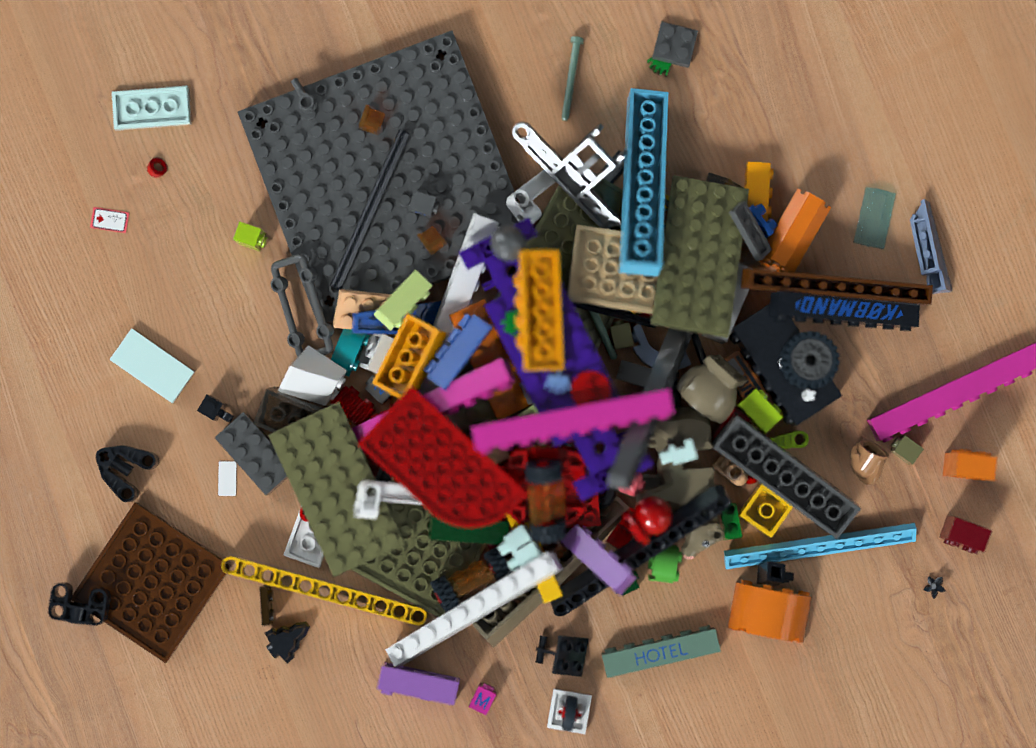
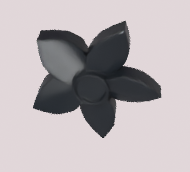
M928 577L929 585L923 589L926 592H931L932 598L935 599L938 592L943 593L946 591L941 586L943 584V577H938L937 579Z

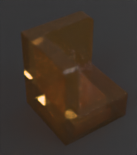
M366 105L359 123L360 130L379 135L385 113L371 109L369 105Z
M431 226L422 234H417V237L430 255H433L447 245L434 226Z

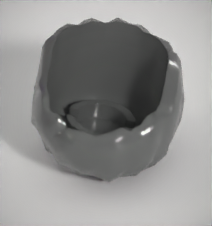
M510 225L501 226L492 233L490 240L491 249L502 260L508 262L517 261L519 259V252L525 250L526 239L517 227Z

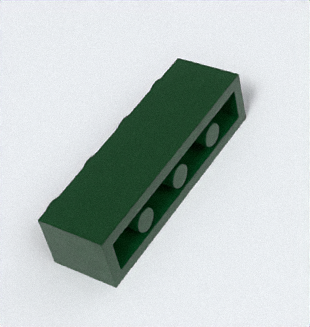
M430 514L428 538L437 541L500 545L505 541L503 538L508 535L509 521L503 518L487 526L464 528L448 524Z

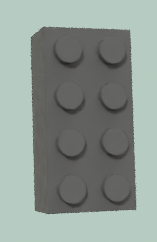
M246 412L240 414L215 437L219 444L265 495L271 494L288 478L270 438Z

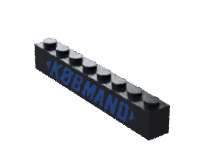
M784 291L773 292L770 296V316L777 317V320L788 321L789 318H795V322L812 320L814 324H824V321H829L830 325L848 323V327H859V324L865 325V328L870 329L882 326L883 330H894V327L904 332H910L911 328L919 327L920 304Z

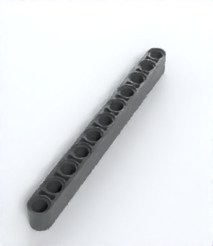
M675 328L668 329L642 394L671 389L693 332ZM658 416L651 417V422L639 424L638 420L630 422L631 425L627 429L609 473V487L626 491L631 489L658 422Z

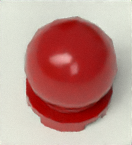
M654 496L642 499L636 505L634 512L628 509L622 513L623 520L626 521L628 519L632 525L629 527L630 531L644 546L651 542L650 535H658L665 532L673 518L670 505L664 499Z

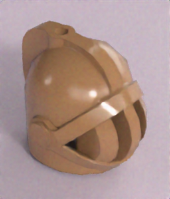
M864 439L853 446L850 454V465L862 483L873 485L879 479L884 463L889 455L878 444Z

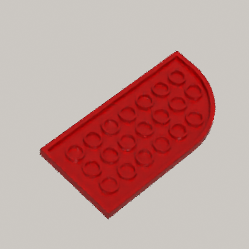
M412 386L358 443L367 454L428 511L440 520L454 526L477 528L496 523L512 512L528 495L487 455L481 454V450L476 451L475 444Z

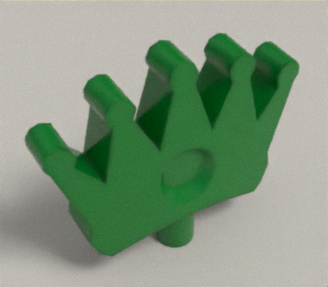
M652 57L647 60V63L652 62L650 69L656 66L654 73L660 69L659 75H662L666 70L665 75L668 76L672 63L655 60Z
M507 312L506 320H501V324H506L504 332L517 337L518 334H515L514 331H519V328L515 325V318L519 312Z

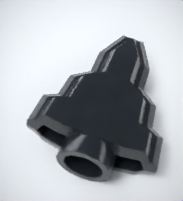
M305 621L295 623L291 627L282 626L279 629L272 628L265 632L269 641L266 647L274 658L280 656L288 664L295 657L294 653L300 648V640L307 635L310 625Z

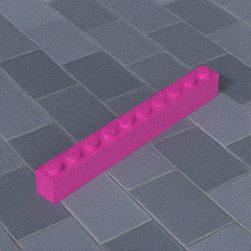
M1036 342L868 419L867 422L876 441L882 440L885 443L893 439V435L898 432L902 435L911 431L910 427L915 424L919 427L928 423V418L934 416L936 419L945 415V410L950 408L956 410L963 406L962 403L967 400L971 403L980 399V394L984 392L988 395L997 391V386L1004 384V386H1008L1014 383V379L1019 376L1025 378L1032 375V370L1036 369Z
M501 358L454 380L446 391L439 387L422 396L443 416L446 414L453 415L460 411L459 408L473 406L481 398L487 399L492 397L494 392L498 390L505 391L511 388V384L515 383L516 380L509 362ZM386 413L352 428L358 442Z
M668 389L472 427L476 451L481 450V454L493 452L492 448L499 446L501 450L513 448L512 444L515 443L525 446L531 445L532 440L540 439L541 443L552 441L551 437L557 435L562 439L572 437L571 433L578 431L579 435L591 433V429L594 428L604 431L611 429L610 425L618 424L619 428L630 426V421L638 420L639 424L651 422V417L658 416V420L670 418V414L674 413L670 390Z

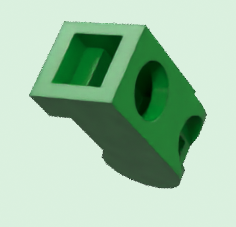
M731 503L726 510L720 513L722 529L725 533L723 540L739 539L742 537L736 503Z

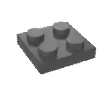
M661 21L652 59L689 68L698 30Z

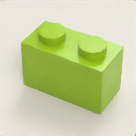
M239 221L233 240L239 245L261 251V248H265L268 237H265L266 233L262 229Z
M754 389L737 406L764 434L783 418L780 415L782 411L775 404L771 405L767 401L768 396L761 389L759 391Z

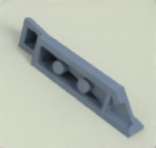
M924 199L921 200V205L916 214H913L910 219L921 275H926L927 285H933L932 294L952 292L929 201Z

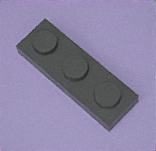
M741 201L729 213L754 259L759 261L772 249L746 201Z

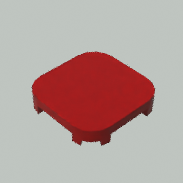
M525 445L514 449L507 460L506 474L528 495L509 513L510 517L517 521L518 524L525 525V522H531L533 519L537 520L538 517L543 518L545 516L543 483L536 485V483L531 484V482H527L525 464L529 461L532 462V460H544L545 458L550 460L553 458L554 460L561 461L562 478L558 482L547 483L549 516L562 517L565 519L566 525H571L584 511V500H581L573 484L585 477V462L580 452L568 446Z

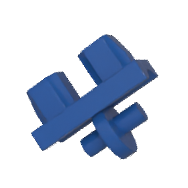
M762 204L752 205L749 209L767 239L774 233L773 231L778 225L774 219H769L767 222L764 220L762 215L766 213V209Z

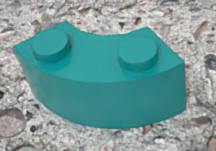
M343 329L331 360L347 370L345 376L350 377L352 371H357L360 363L358 357L363 345L367 346L370 335L353 333L352 329Z

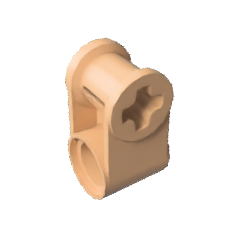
M721 455L715 464L712 463L710 465L715 471L726 477L736 486H742L748 480L747 473L724 455ZM741 472L738 478H734L735 473Z

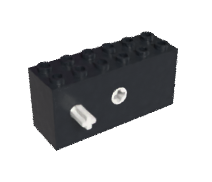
M769 304L733 327L729 338L734 345L737 344L739 346L741 354L751 364L750 368L756 377L759 376L762 386L767 393H770L772 401L782 411L784 422L787 425L790 424L791 427L798 426L842 397V394L833 380L823 387L806 390L798 388L794 384L792 385L784 377L785 374L781 371L782 366L780 365L782 348L789 339L801 332L791 318L788 321L777 320V317L770 316ZM811 356L806 357V362L809 365H813V358Z

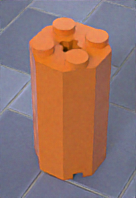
M797 189L777 222L778 226L774 229V233L767 240L772 250L759 263L767 268L771 266L777 269L776 271L794 273L831 209L829 205L827 207L824 206L826 204L824 200L807 191L801 194V189Z

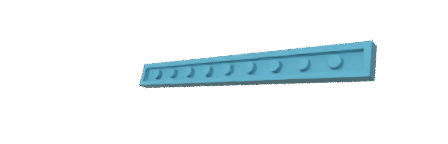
M915 523L842 533L838 539L832 535L732 549L724 551V564L726 569L759 565L767 561L780 562L916 542L917 528Z

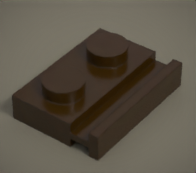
M263 585L259 587L262 626H270L275 621V611L272 609L274 594L273 590H271V585Z

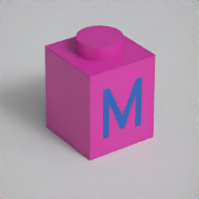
M486 683L483 685L479 684L469 707L487 715L497 693L493 691L494 687Z

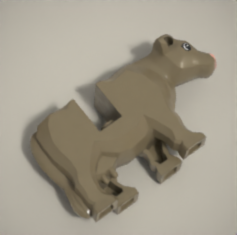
M694 407L674 408V413L670 414V418L658 420L648 444L649 448H655L659 453L669 450V445L674 446L676 449L683 448V442L692 439L695 451L712 449L710 419ZM658 454L657 474L643 475V481H646L644 488L646 491L644 493H637L636 500L638 504L642 499L649 496L660 497L670 505L672 512H675L715 486L714 468L682 470L685 463L673 466V463L670 462L662 465ZM717 516L686 535L685 543L681 547L682 556L685 559L691 560L701 551L723 540L725 533L718 522Z

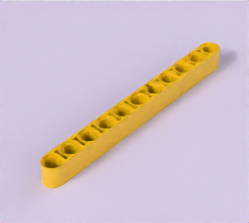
M234 556L226 557L222 561V570L230 575L414 625H422L427 619L424 609L411 604ZM228 560L236 562V568L233 571L226 568ZM247 565H252L255 568V573L252 576L245 573ZM266 570H271L274 574L271 581H267L263 577V573ZM284 575L292 577L293 582L290 586L282 583ZM303 580L310 581L311 589L309 591L302 590L301 582ZM327 585L330 588L328 596L320 594L319 589L321 586ZM342 590L349 593V598L346 601H341L338 598V593ZM361 595L366 596L368 599V603L365 606L357 604V598ZM384 601L387 605L386 609L378 611L375 607L376 602ZM403 606L405 608L404 615L396 616L394 614L395 607ZM415 611H421L424 614L421 621L413 619L412 616Z

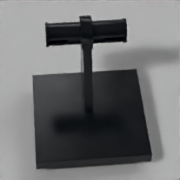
M559 635L556 651L546 648L548 637L540 636L539 645L536 647L537 656L535 663L543 664L545 653L555 655L552 674L582 677L588 638Z

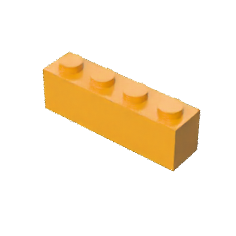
M747 162L745 165L744 188L749 189L747 205L751 207L752 205L762 204L766 209V213L762 217L767 222L768 218H771L772 207L768 205L769 199H772L773 188L770 187V180H773L774 169L771 168V163Z

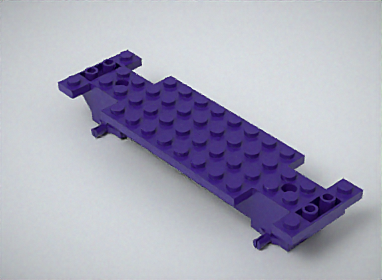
M529 217L512 225L521 230L526 239L525 242L538 236ZM492 236L458 252L467 271L485 262L492 280L482 284L485 292L496 286L502 297L486 304L485 307L538 414L579 407L573 401L571 390L569 391L567 386L564 393H562L560 386L558 394H556L555 386L552 392H550V384L546 389L544 388L550 374L557 376V371H561L560 377L568 376L570 388L574 379L579 374L585 371L599 372L607 378L610 384L611 394L608 401L620 399L561 280L564 370L524 371L523 352H520V347L516 345V337L504 332L506 324H501V320H506L507 312L518 311V307H515L514 304L515 296L518 295V288L514 287L513 282L515 275H507L506 269L509 266H515L518 272L519 259L508 262L496 256L491 249L490 240ZM612 427L604 431L594 428L588 434L579 435L578 431L571 433L572 437L560 439L559 435L551 437L555 447L573 439L590 472V475L573 483L581 500H585L609 488V473L620 449L621 441L625 437L623 435L626 434L627 430L617 434ZM600 441L605 444L606 449L603 453L595 452L594 445L596 442ZM647 452L644 454L637 473L653 466Z

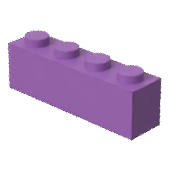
M576 524L561 542L616 593L621 595L636 579L631 574L634 570L626 563L621 565L618 562L620 558L613 551L608 553L604 550L606 545L598 538L594 541L590 537L592 533L585 526L581 529Z

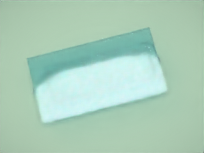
M865 187L853 243L884 249L896 193Z

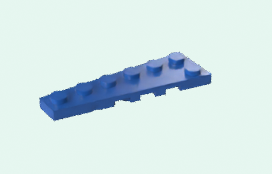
M442 301L416 304L418 308L411 315L417 316L433 325ZM377 310L353 313V333L397 334L399 328L394 326L390 331L373 315Z

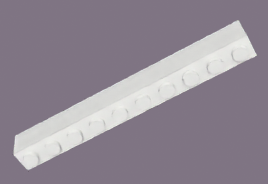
M474 213L460 251L492 236V233L497 228H500L498 226L499 222ZM458 255L433 326L447 333L442 345L446 344L448 347L451 345L446 340L454 330V326L448 315L473 303L471 297L473 292H476L480 282L478 278L480 273L483 274L486 268L485 262L467 271L460 255ZM435 357L434 361L438 363L439 359ZM428 373L418 391L421 395L439 387L427 378Z
M546 552L387 648L386 652L394 667L403 666L563 570L554 552Z

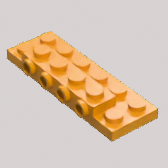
M521 250L519 252V271L514 276L513 282L514 287L518 288V295L514 299L515 307H518L519 315L515 318V325L519 327L516 345L520 347V352H523L524 371L564 370L559 250Z

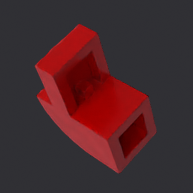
M631 507L629 508V510H630L631 512H634V511H635V510L632 509ZM622 517L606 539V542L617 550L627 544L633 537V533L629 529L632 526L629 520L624 521Z

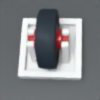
M553 688L547 728L585 734L592 695Z

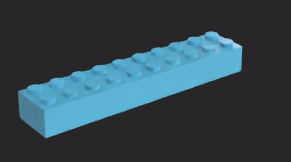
M631 88L627 98L625 149L628 153L624 157L619 273L658 276L662 268L669 92Z

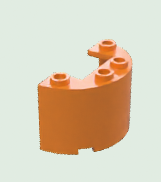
M741 579V583L736 582L728 628L736 631L742 630L748 634L790 642L794 640L798 643H804L812 599L809 596L810 592L798 590V594H796L791 589L782 588V591L774 590L775 586L763 584L762 588L752 585V581Z

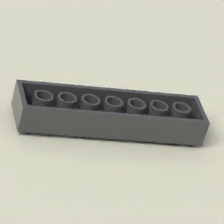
M736 413L733 414L712 441L714 449L836 539L839 538L861 510L858 503Z

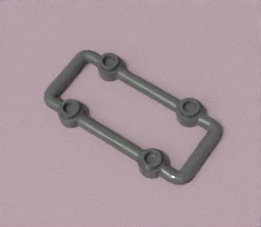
M296 254L275 261L271 265L273 276L271 288L274 292L278 293L290 332L287 337L288 344L295 349L296 355L299 357L303 352L302 345L305 341V336L301 332H297L285 292L288 287V281L280 276L279 268L300 262L302 267L300 279L303 283H307L319 323L316 332L318 337L323 339L325 347L317 349V351L323 355L331 353L333 350L331 336L334 333V327L326 323L314 283L317 278V271L309 266L308 260L303 254Z

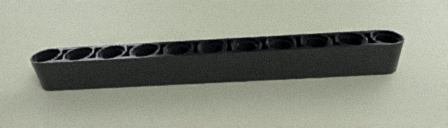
M715 485L673 512L670 526L661 534L650 535L651 542L644 546L642 542L640 543L637 538H634L616 550L614 553L620 558L618 562L621 565L626 563L632 570H635L726 510L730 506L731 500L724 486ZM590 568L560 587L564 596L550 602L556 616L567 615L608 588L609 585Z

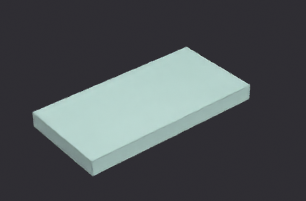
M188 86L112 91L115 130L191 124Z
M132 328L110 358L113 363L171 403L175 402L195 373Z

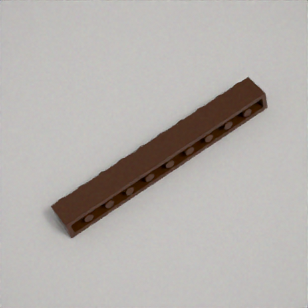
M760 269L742 270L741 288L784 291L913 304H932L933 285Z

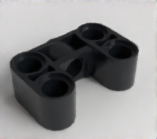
M61 582L52 587L48 606V614L52 619L98 626L107 621L111 602V593L108 589L99 588L93 590L89 597V603L83 604L71 602L73 588L69 583ZM60 586L66 589L64 597L58 592ZM98 592L104 594L103 602H99L97 600L96 596ZM57 605L61 606L63 609V613L61 616L57 615L55 612V608ZM95 611L101 614L99 622L93 618Z

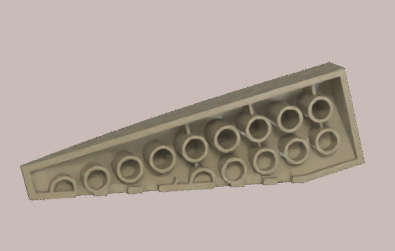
M618 496L615 497L611 505L599 509L601 526L586 527L592 533L590 537L594 541L598 538L602 542L622 519V513L629 509ZM566 528V535L572 528ZM567 547V550L563 552L564 556L558 559L563 570L554 574L559 586L582 563ZM492 572L473 581L457 596L459 604L464 603L497 583ZM537 585L472 624L493 648L543 602Z

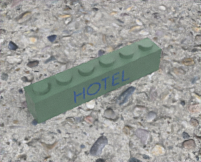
M706 625L699 627V631L692 632L690 629L681 631L680 635L674 637L672 634L663 635L661 640L657 641L650 638L643 640V644L639 645L628 643L623 645L624 648L616 650V647L607 648L605 653H601L606 676L610 678L718 653L721 650L716 629Z

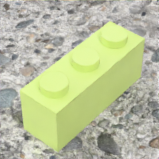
M415 270L373 315L390 331L394 326L399 328L404 320L403 317L407 313L412 314L418 308L416 303L420 299L424 301L431 294L428 290L432 285Z

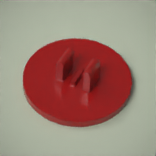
M585 371L579 374L572 383L571 396L577 406L605 402L610 398V384L607 378L599 372Z

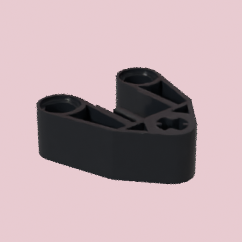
M125 445L99 449L96 453V461L102 479L121 501H135L138 497V489L111 469L114 468L128 477L134 467L120 459V455L143 469L156 468L159 464V457L155 453ZM104 453H108L109 460H104ZM147 456H151L153 458V463L151 466H147L145 464V458ZM127 488L132 491V496L129 499L124 496V491Z

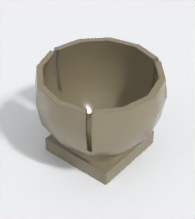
M712 355L705 359V364L693 366L686 371L678 381L676 388L681 396L701 414L715 422L722 423L730 416L736 405L737 387L743 386L748 380L723 357Z

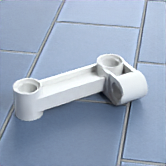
M545 170L541 171L507 197L506 205L518 222L529 217L532 224H534L541 218L542 212L533 202V199L556 183Z
M363 480L358 486L354 515L359 518L376 519L379 512V501L422 504L399 483ZM372 486V492L367 494V488Z

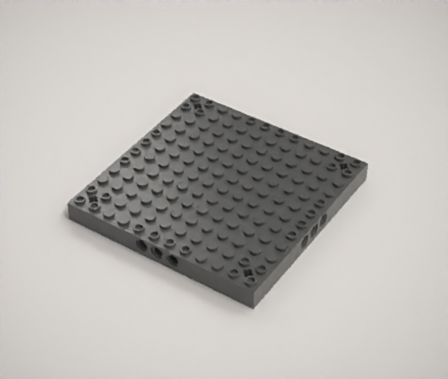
M452 30L304 86L305 92L313 95L318 102L316 110L312 113H304L299 109V95L296 90L238 111L291 255L303 254L307 258L309 266L317 271V278L314 283L326 323H333L340 291L330 286L331 281L399 129L409 133L408 139L341 289L393 294L415 270L431 285L450 279L459 255L458 252H460L474 213L499 222V227L512 226L518 223L516 217L506 205L507 197L514 193L513 186ZM439 53H443V55H445L444 60H440V58H438ZM262 120L268 122L265 124V128L260 126ZM414 190L437 197L439 208L437 214L433 213L432 218L409 211ZM297 262L295 265L300 276L302 267L301 263ZM302 282L308 300L310 302L311 308L313 310L314 316L318 323L317 316L310 297V293L307 287V283ZM329 297L335 299L331 307L329 304L326 305Z

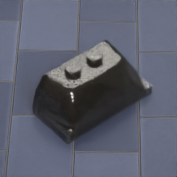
M269 387L266 389L253 424L274 433L328 406L278 391L279 387Z

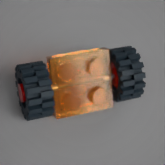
M545 458L544 460L529 461L525 464L526 479L528 483L534 484L528 486L531 539L535 540V542L541 541V543L561 541L563 538H566V522L562 518V516L566 515L561 461L554 460L553 458L550 460Z
M497 547L483 554L489 567L482 560L475 561L468 568L454 572L448 578L449 582L444 575L430 582L437 600L446 613L460 605L455 595L456 592L459 596H462L494 578L498 582L512 574L506 559Z

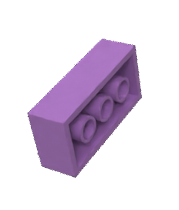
M384 662L377 689L386 695L398 693L426 701L454 705L460 678L406 666L394 667L392 663Z

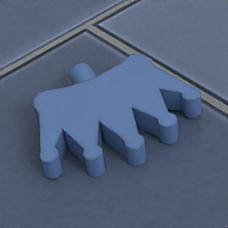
M557 371V376L550 374L544 386L546 389L550 384V392L553 391L552 389L555 386L556 394L559 393L560 386L562 393L565 392L566 386L569 391L571 390L568 376L560 377L561 371Z

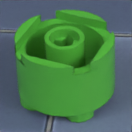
M671 545L648 561V569H652V574H648L649 581L678 582L679 570H677V565L681 563L682 551H679L677 545Z

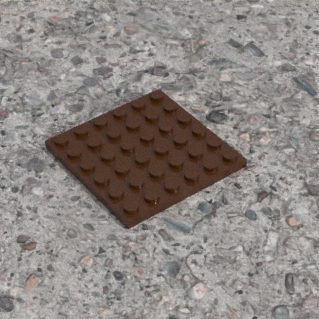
M134 502L73 593L72 601L88 604L93 590L99 588L108 589L111 593V602L108 618L105 623L164 663H167L227 573L222 570L223 560L137 502ZM226 563V568L229 570L231 565ZM98 592L96 596L99 602L104 601V594ZM95 611L93 615L101 620V614Z

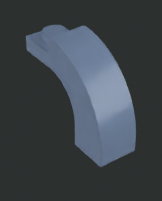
M638 324L632 327L633 332H631L634 343L638 342L639 344L633 348V351L645 365L653 368L659 352L650 346L641 325ZM686 352L678 370L691 365Z

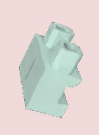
M692 439L684 441L683 448L676 449L674 446L669 445V450L659 452L662 465L672 462L674 466L696 460L697 455Z
M521 525L503 538L505 541L497 547L503 556L510 552L514 555V558L507 562L511 571L522 568L544 554L538 543L531 539V532L527 525Z

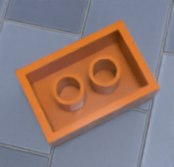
M966 449L951 450V453H945L943 476L995 481L997 457H992L990 452H972V450Z

